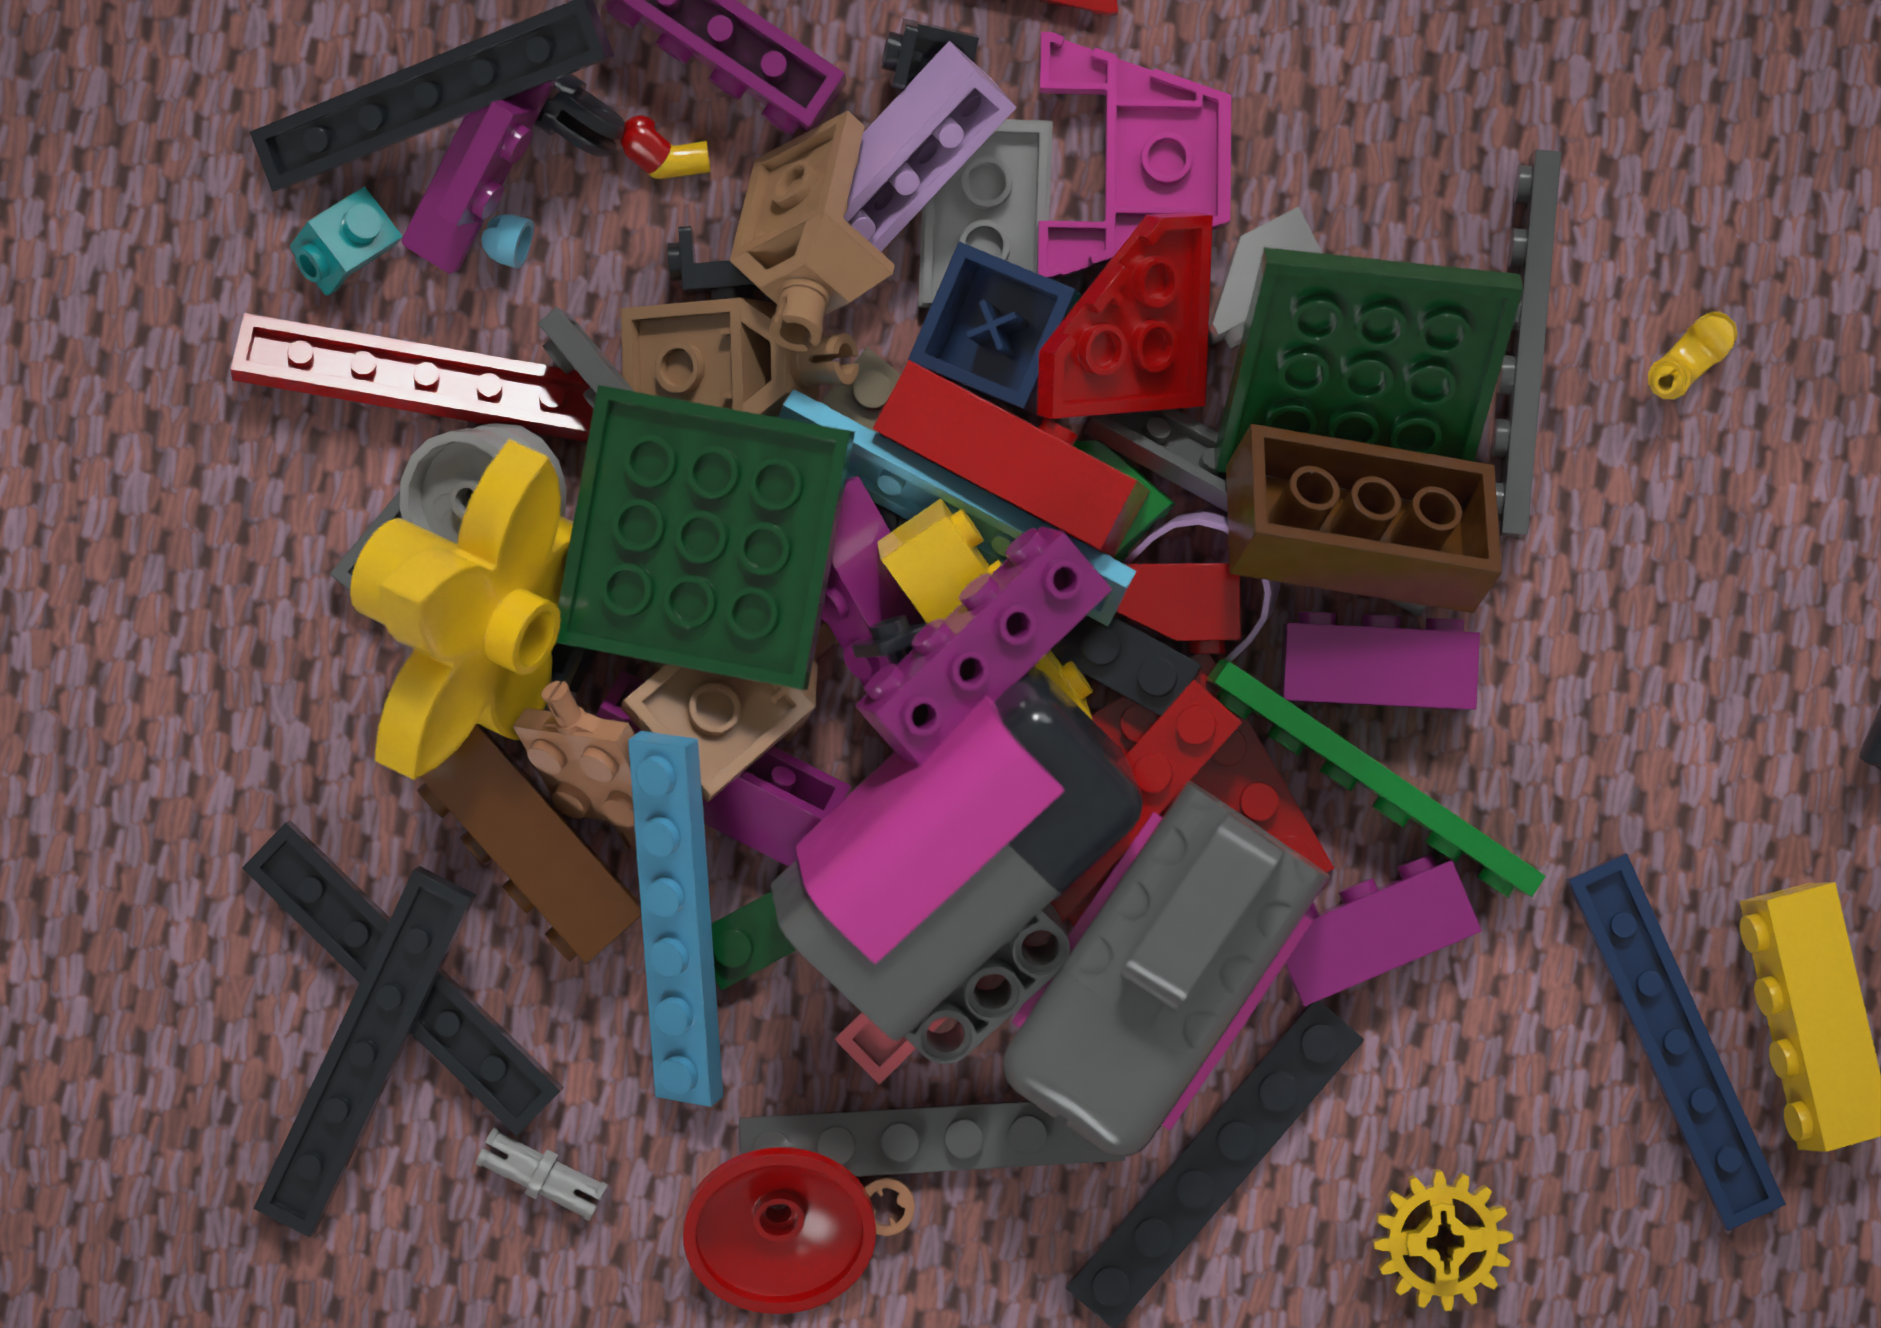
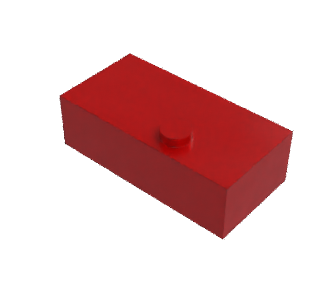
M908 360L872 428L901 446L1115 558L1119 547L1150 492L1148 488L1136 479L1073 447L1078 435L1044 417L1037 428Z

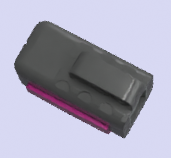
M1188 781L1164 816L1153 812L1068 935L1070 954L1058 973L1022 1005L1012 1020V1023L1020 1029L1009 1043L1003 1056V1072L1007 1082L1016 1092L1054 1118L1059 1114L1068 1121L1065 1124L1067 1127L1102 1151L1116 1157H1129L1141 1152L1150 1143L1161 1125L1168 1130L1172 1129L1238 1035L1313 922V918L1306 912L1329 880V874L1192 781Z

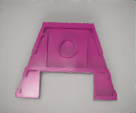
M1041 32L1039 93L1105 95L1106 97L1104 222L1038 221L1037 274L1054 280L1109 263L1146 215L1199 212L1213 215L1212 230L1228 226L1231 208V95L1156 68L1150 70L1118 59L1116 54L1098 48L1093 50L1064 40V36L1053 32Z

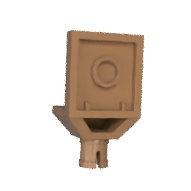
M848 110L754 160L729 260L777 304L775 315L772 317L770 324V335L778 345L791 351H807L810 349L811 344L816 347L821 341L824 315L852 302L891 276L894 271L895 264L843 219L848 209L847 200L854 170L859 162L858 153L865 127Z
M731 298L621 308L622 374L633 390L640 393L779 417L782 406L793 389L817 401L819 385L852 384L858 375L859 364L839 365V362H832V360L843 357H858L859 354L854 339L847 333L821 337L820 343L816 347L811 344L810 349L807 351H791L781 347L772 339L769 331L772 317L775 315L777 308L775 302Z
M825 622L819 628L808 690L666 664L624 699L620 708L641 731L698 739L702 797L708 803L782 738L789 743L798 735L815 708L818 664L815 660L832 645H837L839 642L828 623Z

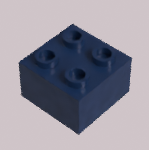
M959 241L908 360L946 380L1039 418L1040 416L1037 415L1039 350L1083 295L1074 288Z

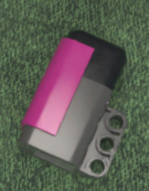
M1033 666L1018 682H1015L1006 689L995 702L986 695L921 766L900 758L894 751L796 844L798 859L770 885L779 926L792 945L888 1037L898 1042L904 1036L921 1054L934 1063H956L973 1051L1058 973L1070 954V945L1061 917L1050 902L1056 900L1134 828L1142 813V792L1121 748L1046 673ZM1044 930L1052 933L1048 942L1042 946L1028 947L1022 944L1026 936L1034 931ZM994 973L1005 977L1003 982L994 989L981 990L975 987L978 980L985 975ZM950 1017L958 1021L947 1032L935 1033L928 1030L931 1023L938 1018Z

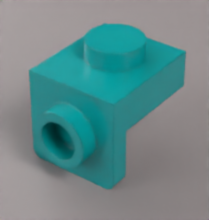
M364 186L309 220L291 243L290 249L295 255V261L301 273L309 281L316 283L321 291L328 296L338 290L348 276L396 246L403 236Z

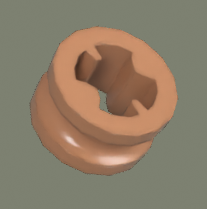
M888 1176L876 1178L866 1184L864 1188L869 1197L876 1191L882 1197L884 1188L897 1191V1204L905 1208L903 1215L897 1221L892 1215L889 1218L890 1224L876 1221V1234L890 1236L906 1229L912 1221L915 1211L914 1196L907 1184L898 1178Z

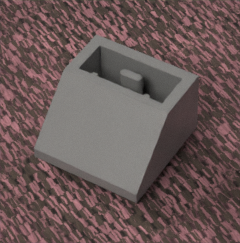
M1299 207L1253 229L1239 238L1233 249L1209 323L1208 340L1211 346L1224 339L1230 349L1240 345L1264 247L1322 253Z

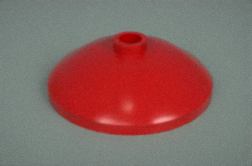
M764 1148L743 1153L722 1163L711 1171L696 1187L686 1206L683 1218V1246L685 1255L691 1269L700 1282L717 1297L734 1306L766 1314L801 1312L816 1308L837 1298L847 1291L863 1274L872 1257L876 1241V1221L873 1205L860 1181L848 1169L831 1158L798 1148ZM776 1204L787 1205L781 1210H775L770 1207Z

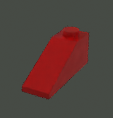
M1229 563L1124 564L1135 570L1136 573L1115 613L1116 615L1172 642H1187L1188 654H1226V642L1241 640L1240 575L1230 574Z

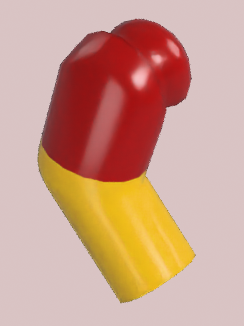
M637 115L625 122V132L620 142L626 157L649 176L656 179H667L711 173L707 141L672 145L656 131L655 122L650 117Z

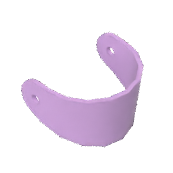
M1208 507L1179 514L1149 535L1124 562L1130 564L1155 539L1176 527L1202 525L1222 530L1228 534V512ZM1262 579L1265 595L1261 618L1251 633L1223 660L1231 662L1254 640L1274 611L1281 582Z

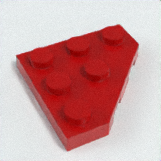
M1191 212L1153 214L1144 217L1039 350L1038 416L1056 419L1206 406L1213 215Z

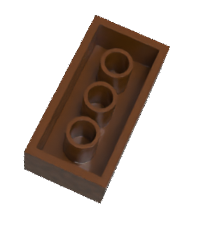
M1251 424L1226 466L1230 574L1474 613L1502 573L1494 465Z

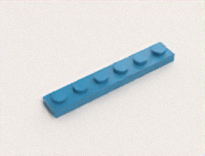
M640 731L628 739L655 1097L711 1107L724 1096L698 739Z

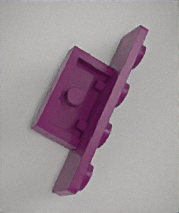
M556 80L509 99L492 101L490 107L463 118L402 237V244L406 248L446 273H454L460 269L484 220L498 206L504 192L502 185L513 164L522 157L528 148L533 135L531 129Z

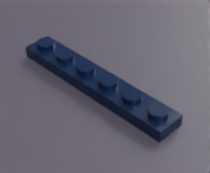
M1623 853L1567 878L1566 881L1723 1228L1729 1231L1786 1205L1628 854Z

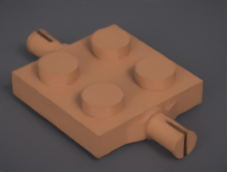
M555 681L548 684L542 691V698L551 711L525 708L513 725L527 751L528 759L536 767L552 796L554 805L560 810L561 814L577 819L586 817L608 821L617 830L626 849L631 847V850H637L628 739L635 735L632 728L626 722L601 719L586 713L576 704L566 682L563 681L561 684L560 681Z

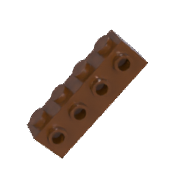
M476 723L469 736L450 757L437 768L420 776L424 781V784L417 789L421 797L441 818L445 817L449 812L456 817L467 830L459 837L462 843L484 866L491 860L496 862L510 878L502 885L504 890L526 914L536 907L552 925L545 933L546 937L569 962L576 956H579L585 964H588L642 917L639 900L484 726Z

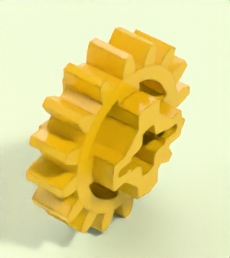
M1433 1169L1431 1185L1423 1186L1414 1175L1408 1177L1411 1193L1404 1198L1399 1193L1391 1190L1387 1196L1396 1207L1392 1215L1376 1213L1375 1220L1387 1228V1235L1372 1239V1246L1377 1250L1388 1251L1390 1256L1378 1265L1380 1272L1386 1275L1398 1271L1400 1276L1396 1280L1393 1289L1401 1296L1412 1287H1415L1417 1289L1416 1304L1422 1308L1427 1306L1432 1295L1439 1297L1440 1304L1445 1311H1452L1454 1295L1462 1294L1471 1305L1477 1303V1294L1474 1287L1481 1282L1486 1287L1494 1290L1498 1284L1489 1273L1493 1265L1509 1267L1511 1262L1506 1256L1498 1252L1499 1244L1513 1241L1512 1232L1505 1229H1497L1496 1223L1508 1214L1505 1207L1498 1205L1487 1208L1485 1204L1489 1200L1492 1191L1486 1185H1482L1473 1193L1468 1192L1469 1176L1462 1172L1457 1175L1452 1185L1446 1184L1445 1176L1440 1169ZM1453 1199L1468 1204L1477 1213L1482 1225H1464L1455 1217ZM1427 1201V1214L1414 1228H1403L1402 1230L1409 1214L1417 1206ZM1441 1216L1445 1221L1447 1229L1452 1234L1459 1236L1458 1243L1448 1245L1447 1255H1444V1262L1440 1259L1439 1252L1433 1246L1426 1245L1428 1237L1437 1236L1438 1225H1441ZM1473 1252H1482L1477 1264L1467 1274L1459 1278V1266ZM1403 1255L1422 1256L1430 1263L1432 1281L1415 1274L1407 1266Z

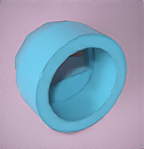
M502 214L491 218L481 238L482 246L488 257L506 266L517 269L522 267L533 238L534 223L531 219L514 214Z

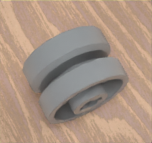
M494 423L473 429L465 428L449 431L426 440L410 456L401 478L399 508L403 519L458 543L463 516L471 496L487 467L508 439L550 458L559 477L561 492L560 516L562 517L565 516L567 486L559 460L542 438L522 426Z

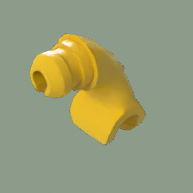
M1719 311L1710 312L1696 320L1677 343L1662 358L1654 362L1648 371V385L1652 392L1662 399H1676L1684 395L1700 376L1713 365L1722 361L1733 348L1738 337L1736 323L1727 314Z

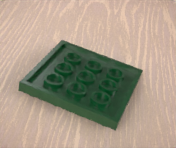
M1264 247L1214 450L1215 472L1226 473V466L1251 424L1474 462L1523 292L1520 274Z
M598 385L558 608L561 621L555 643L808 690L855 432Z

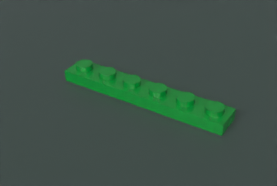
M1220 659L1206 679V681L1220 689L1215 698L1233 714L1246 721L1250 713L1254 712L1273 725L1267 733L1270 739L1296 756H1299L1305 747L1325 760L1319 770L1322 774L1350 792L1357 783L1378 796L1372 805L1374 809L1403 828L1408 820L1412 819L1430 831L1424 841L1427 845L1455 863L1462 854L1483 867L1477 878L1506 898L1510 897L1514 889L1522 894L1533 897L1545 879L1546 875L1230 661Z

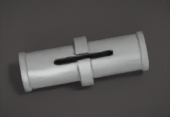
M495 1127L492 1129L485 1143L508 1154V1158L504 1159L486 1149H482L475 1165L483 1166L526 1187L525 1194L534 1199H537L540 1194L583 1216L585 1220H591L597 1205L577 1196L575 1190L578 1189L601 1200L608 1186L607 1183L603 1181L601 1183L556 1161L559 1155L548 1149L542 1154L499 1132V1129Z

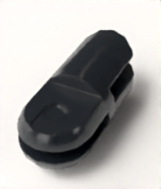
M574 74L557 79L534 125L549 135L559 134L579 149L597 157L611 155L617 148L614 140H622L624 136L625 123L622 117L611 107L586 91V83Z

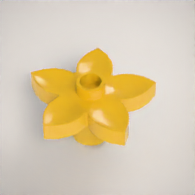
M508 439L487 467L471 496L463 516L458 543L452 542L403 518H395L380 526L364 545L356 561L351 578L350 596L352 604L357 612L386 625L388 632L397 641L414 648L398 673L386 699L378 727L374 761L414 780L437 768L450 757L469 736L476 723L507 738L520 740L513 725L524 709H545L546 702L542 698V691L551 683L552 678L551 651L560 629L561 618L558 604L573 521L560 516L561 492L559 477L548 456Z

